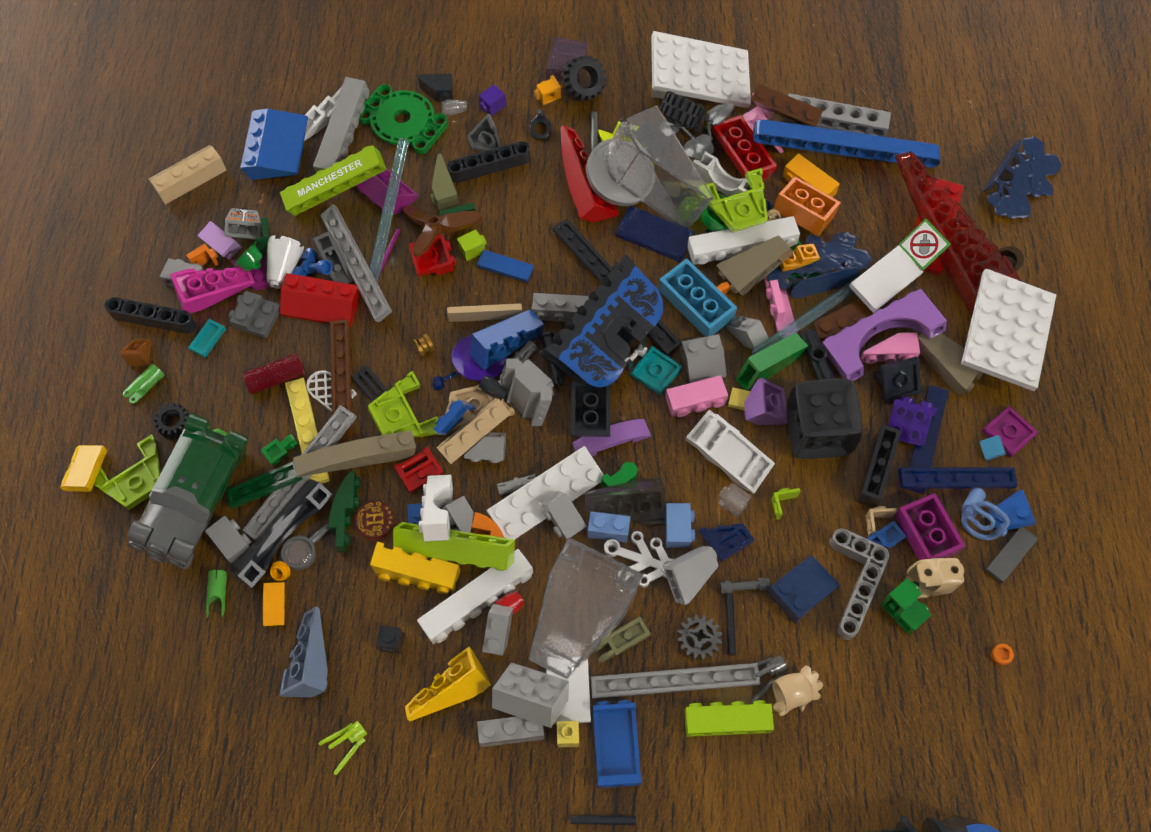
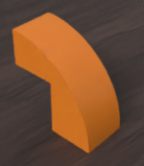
M475 512L472 523L473 533L504 538L501 529L493 520Z

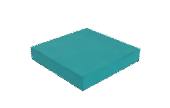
M651 346L634 367L635 370L630 373V376L661 396L681 371L682 365Z

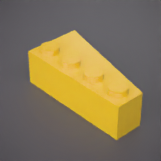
M377 542L370 566L380 580L390 581L392 579L404 586L414 584L422 590L432 588L436 589L438 593L448 595L449 592H455L461 571L457 564L436 558H431L429 561L426 556L415 552L408 555L407 552L402 551V548L395 546L392 550L384 548V543Z

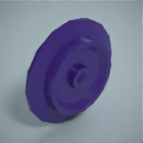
M472 335L461 339L455 345L452 352V363L457 372L466 379L482 381L486 375L495 378L504 368L506 357L486 370H483L470 356Z

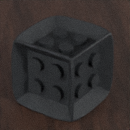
M824 379L801 382L793 386L787 400V420L794 456L801 459L839 457L854 452L862 438V416L854 382L849 379Z

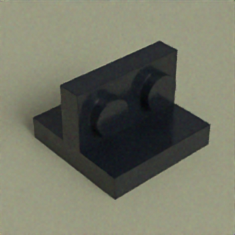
M915 356L880 366V370L873 371V378L882 386V399L885 402L900 399L902 396L908 397L921 393L919 358Z

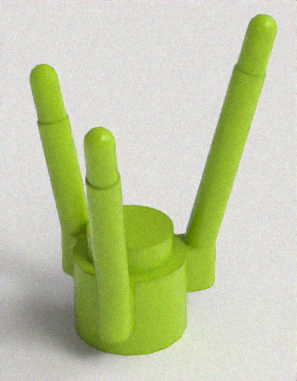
M358 721L349 724L344 729L318 743L321 746L341 736L328 746L329 749H332L347 738L351 743L356 741L355 745L334 771V775L340 772L358 747L365 742L363 737L367 733Z

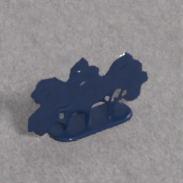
M1035 136L1023 138V152L1017 153L1016 151L1021 144V139H1019L1004 156L983 188V192H986L995 182L998 184V192H992L988 196L989 202L995 207V214L1000 216L1006 215L1010 219L1030 217L1031 206L1027 199L1028 194H1032L1034 197H1040L1042 194L1053 196L1052 184L1049 183L1046 176L1056 175L1062 165L1057 155L1044 154V144ZM1015 155L1019 163L1013 167L1008 166L1007 164ZM1005 168L1012 173L1011 180L1003 182L999 178ZM1002 185H1004L1007 188L1008 195H1005L1002 190L1004 188L1002 187Z
M848 232L833 235L829 243H825L821 237L808 235L806 244H814L820 259L809 265L783 272L779 265L766 277L767 281L778 280L779 287L783 290L788 289L793 282H799L793 287L791 295L794 298H804L852 283L858 278L860 274L859 269H866L868 262L872 258L866 250L854 248L856 236L850 235ZM818 272L821 274L820 276L807 279L811 273ZM792 273L801 275L803 279H800V277L795 278L792 276Z

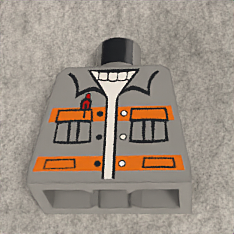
M232 208L225 218V236L249 239L260 237L261 221L258 211L246 208Z

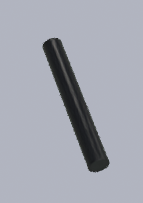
M726 593L728 655L735 656L733 593Z
M570 815V824L636 825V816Z

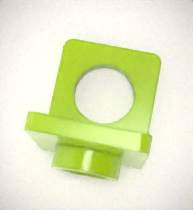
M783 488L773 494L771 501L777 520L782 516L779 501L798 497L800 488L791 490L790 488Z

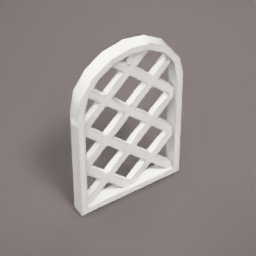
M328 371L315 372L307 380V390L313 398L332 412V409L329 407L332 406V403H328L327 398L332 397V395H327V389H331V386H327V381H331V378H327V374L331 376V373ZM324 374V378L318 379V375ZM324 381L325 387H318V382ZM315 382V388H309V384ZM318 390H325V395L318 396ZM352 390L353 399L357 395V393L354 390ZM320 398H325V403Z

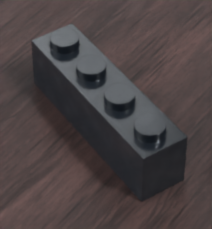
M883 424L880 427L857 502L874 508L880 503L901 430Z

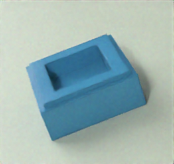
M999 435L979 441L985 460L988 461L1006 455Z

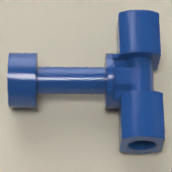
M306 248L300 258L302 260L299 267L296 266L292 274L306 276L317 270L319 274L328 275L332 272V263L329 260H319L318 263H315L319 254L312 248Z

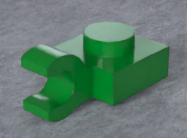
M290 434L281 442L276 438L261 449V451L272 466H275L289 455L286 450L294 448L298 443Z

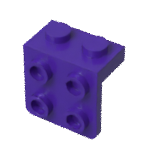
M902 396V399H895L888 426L901 430L900 441L919 446L924 445L931 418L936 416L938 408L932 407L933 403L921 401V404L913 402L914 399Z

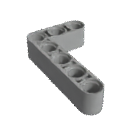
M841 528L835 530L829 540L830 547L834 551L864 564L837 627L839 637L843 640H850L858 633L889 559V552L885 547ZM836 537H841L844 543L837 542ZM855 546H860L863 549V552H858L855 549ZM874 554L880 555L882 561L876 560ZM866 572H872L875 578H869ZM859 589H864L868 596H862L859 593ZM851 607H857L860 610V614L853 613ZM844 625H849L853 632H846Z

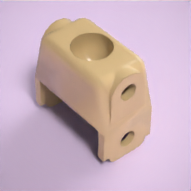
M957 558L924 559L917 561L909 567L905 579L918 583L922 593L919 598H928L949 594L956 590L964 582V568Z

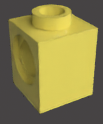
M578 721L557 722L558 747H579Z

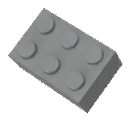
M511 662L492 688V708L551 728L568 702L569 681Z

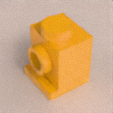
M554 75L550 76L549 80L537 84V89L534 90L537 100L540 99L543 105L561 98V86Z

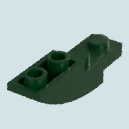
M355 470L350 471L340 485L329 516L328 528L332 534H336L335 547L339 553L347 552V546L351 545V535L348 534V527H351L352 518L349 514H357V507H360V496H357V492L361 488V479L357 476Z

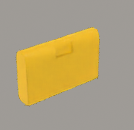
M97 445L77 446L60 488L64 491L91 492L107 449L104 446Z

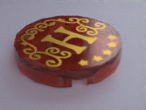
M373 500L366 502L358 509L355 516L357 530L365 538L371 540L386 537L392 531L395 524L393 510L382 501Z

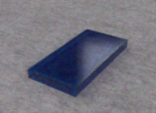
M631 205L615 232V236L678 262H681L688 248L689 237L695 235L693 230Z

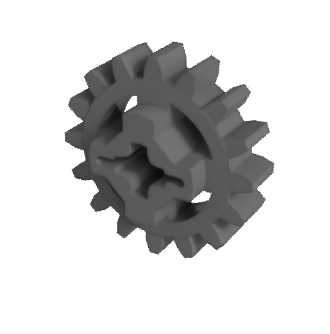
M696 614L694 620L688 617L686 619L687 624L681 623L680 627L683 630H678L677 634L682 637L677 639V643L683 644L680 647V651L687 650L686 657L692 654L693 660L700 656L701 660L704 661L705 655L712 658V651L716 653L719 651L716 645L722 644V641L718 639L722 636V632H717L718 624L712 625L714 619L711 618L709 621H706V615L699 619ZM694 625H698V627L695 628L694 630H693V629H689L690 627H692V626H694ZM706 627L711 631L712 634L708 633ZM698 634H701V635H702V636H701V637H702V640H701V641H698V640H697V635H698ZM687 641H690V642H691V644L693 645V648L689 646V644L687 643ZM710 646L708 649L701 651L702 647Z

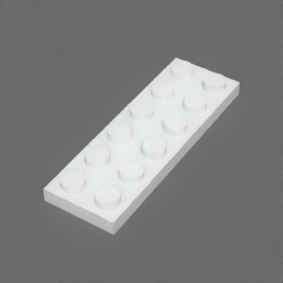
M583 446L486 511L501 529L504 538L515 540L546 519L543 514L544 508L542 504L561 492H566L570 500L573 501L599 484L604 474L586 447Z

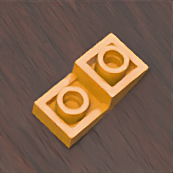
M814 244L799 245L793 251L794 254L780 264L782 272L797 269L819 260L820 256Z
M285 582L264 583L263 626L285 625Z

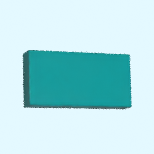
M208 319L188 349L206 358L226 330L225 326Z

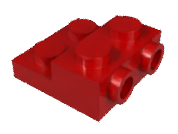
M443 234L438 235L429 249L418 257H415L413 254L415 242L409 243L418 277L435 272L438 276L454 271L453 266L456 265L454 255L449 254V251L452 250L449 240L445 241Z

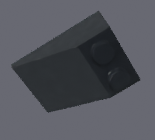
M572 382L571 437H610V385L597 388L587 385L585 382Z

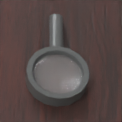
M325 523L310 538L294 536L288 539L281 550V557L284 563L289 568L298 571L311 566L317 554L314 544L330 531L328 524Z

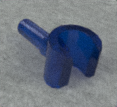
M454 371L443 377L436 376L433 379L434 389L436 391L445 387L443 382L457 376V373Z

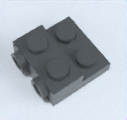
M245 291L243 295L238 296L236 309L231 310L229 313V322L234 329L267 339L280 313V304L264 300L261 295Z

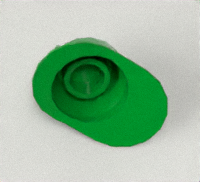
M257 241L243 253L234 264V267L238 266L246 272L261 267L260 261L263 256L256 247Z

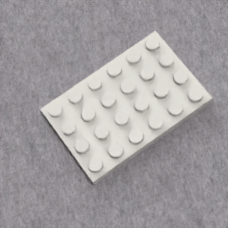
M653 31L651 35L652 90L661 92L671 91L682 96L749 108L751 105L748 50Z
M985 269L982 273L961 364L1035 391L1039 384L1056 294Z

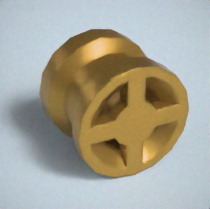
M424 334L420 339L413 340L414 346L421 357L425 355V352L435 350L427 334Z

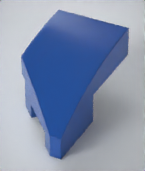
M892 521L867 539L887 549H891L904 540L906 535L895 521Z

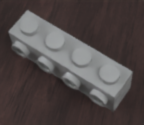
M534 293L532 312L540 320L566 322L577 314L578 307L584 305L589 296Z

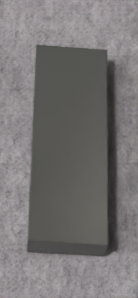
M1019 528L985 571L1002 584L1038 538L1025 528Z

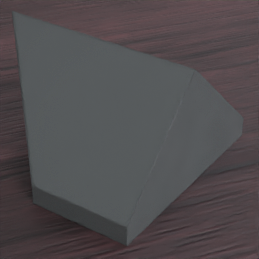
M487 114L467 135L473 150L484 152L501 147L497 129L490 114Z

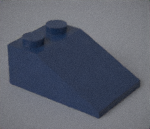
M811 555L772 585L767 594L796 624L837 589L840 584Z

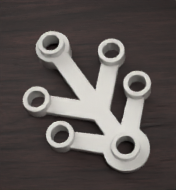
M639 531L632 533L631 541L637 545L641 554L621 548L619 542L614 539L605 542L604 552L607 556L615 557L618 555L638 562L628 568H621L618 572L620 580L627 581L631 575L648 567H653L657 570L647 575H639L637 583L640 587L645 588L649 585V582L662 576L667 578L662 565L674 559L668 558L660 538H653L650 542V548L657 552L660 561L652 558L643 540V534ZM639 535L641 539L636 541L634 536ZM659 542L660 546L654 547L652 543ZM614 547L616 550L614 552H610L608 548ZM621 572H627L628 576L622 577ZM640 579H647V583L642 584L640 582Z

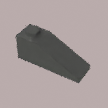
M328 231L314 237L313 241L322 260H329L332 263V272L330 273L332 280L347 284L352 282L353 279L331 232Z

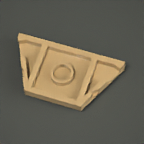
M479 385L450 392L446 413L449 411V406L458 399L472 403L476 407L473 412L468 409L462 416L463 421L451 431L463 426L493 401L495 397L481 392V389L478 387ZM502 400V404L511 413L509 416L515 415L514 409L512 407L510 408Z

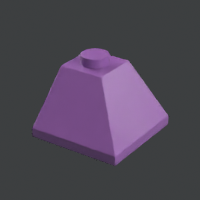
M759 378L744 402L746 420L756 425L787 424L784 388Z

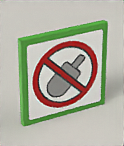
M927 219L921 222L899 244L923 271L951 245Z

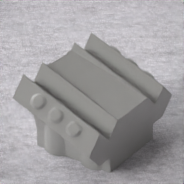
M506 359L499 383L508 391L506 403L513 405L522 414V418H531V426H542L554 395L552 380L529 359L523 364L518 359Z

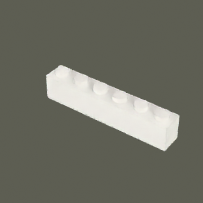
M792 216L767 221L764 224L735 233L730 229L691 236L688 239L687 247L693 265L705 264L709 261H721L725 258L733 257L778 235L789 247L794 246L798 243L800 232L795 218Z
M517 549L514 552V563L508 570L498 571L491 567L417 621L432 644L436 642L441 643L448 637L447 634L453 630L461 629L465 625V621L479 616L482 613V609L486 606L491 607L494 602L499 600L500 596L512 592L520 582L525 583L532 577L533 568L520 550Z

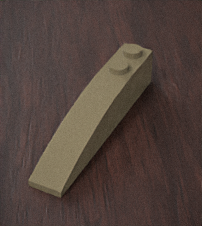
M411 430L333 445L294 457L293 461L296 475L301 477L409 459L414 456L416 445Z

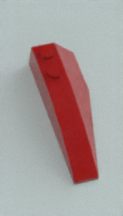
M562 125L561 146L564 169L579 217L582 220L594 223L618 216L619 212L616 205L599 197L588 182L586 164L589 155L583 150L585 146L577 132L572 128Z

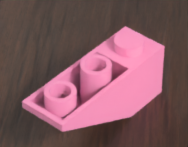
M897 333L865 350L860 357L861 363L874 364L876 362H885L889 364L915 356L918 357L920 348L917 333Z

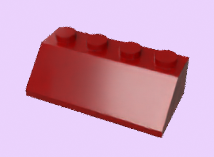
M286 273L281 287L280 315L330 324V321L349 320L351 328L361 295L357 285Z

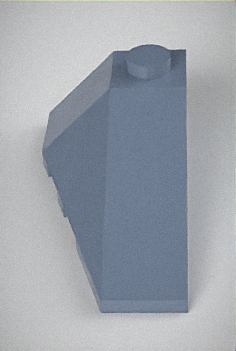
M318 607L312 608L303 615L296 636L299 641L295 649L291 650L289 657L293 659L289 670L285 669L279 696L314 697L324 692L327 687L328 670L320 609Z

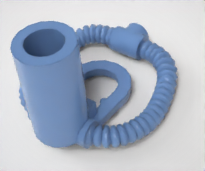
M972 488L962 506L961 522L964 529L973 537L984 541H990L1000 536L1004 537L1008 532L1009 517L996 505L984 501L986 494L981 488ZM981 506L989 507L1004 521L992 534L982 535L973 530L967 522L968 519L976 527L984 531L993 529L995 519L982 510ZM979 513L982 515V518L986 517L989 519L991 524L983 526L974 517Z

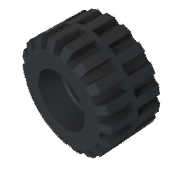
M583 55L574 58L563 68L564 72L561 73V77H563L561 84L565 86L563 90H567V95L569 97L572 96L574 100L585 101L596 98L598 94L603 92L602 89L606 86L604 81H607V77H604V74L607 73L606 69L603 70L602 67L604 65L598 63L599 60L597 58L592 59L593 56ZM580 68L585 69L590 74L591 83L587 89L581 87L577 82V72Z
M667 91L658 112L688 128L697 129L704 115L705 108L674 92Z

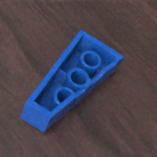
M527 310L473 333L470 356L483 370H486L525 346L528 341L538 338L543 333L544 324L531 310Z

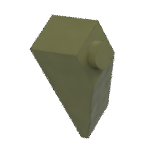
M441 153L437 155L431 186L433 194H430L433 205L437 204L438 210L459 204L456 190Z

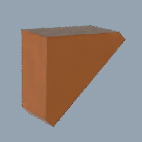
M151 339L131 340L120 350V355L129 366H148Z

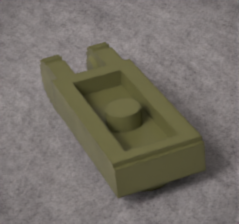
M638 617L607 635L605 639L595 644L592 650L596 652L607 644L609 645L611 650L598 658L599 662L603 663L614 655L617 656L650 637L651 633L641 617Z

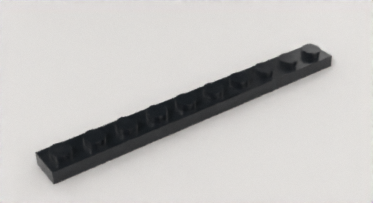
M568 219L553 227V232L599 283L604 277H608L612 267ZM661 320L646 334L666 356H669L681 347V342Z

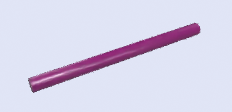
M396 229L374 274L376 281L400 233V229Z

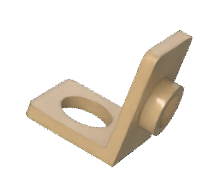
M878 506L874 509H869L865 515L868 537L875 532L874 518L893 517L897 512L896 508Z

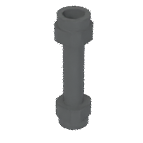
M765 577L758 578V581L731 583L730 580L720 582L721 594L732 593V591L759 589V591H766L770 589V580Z

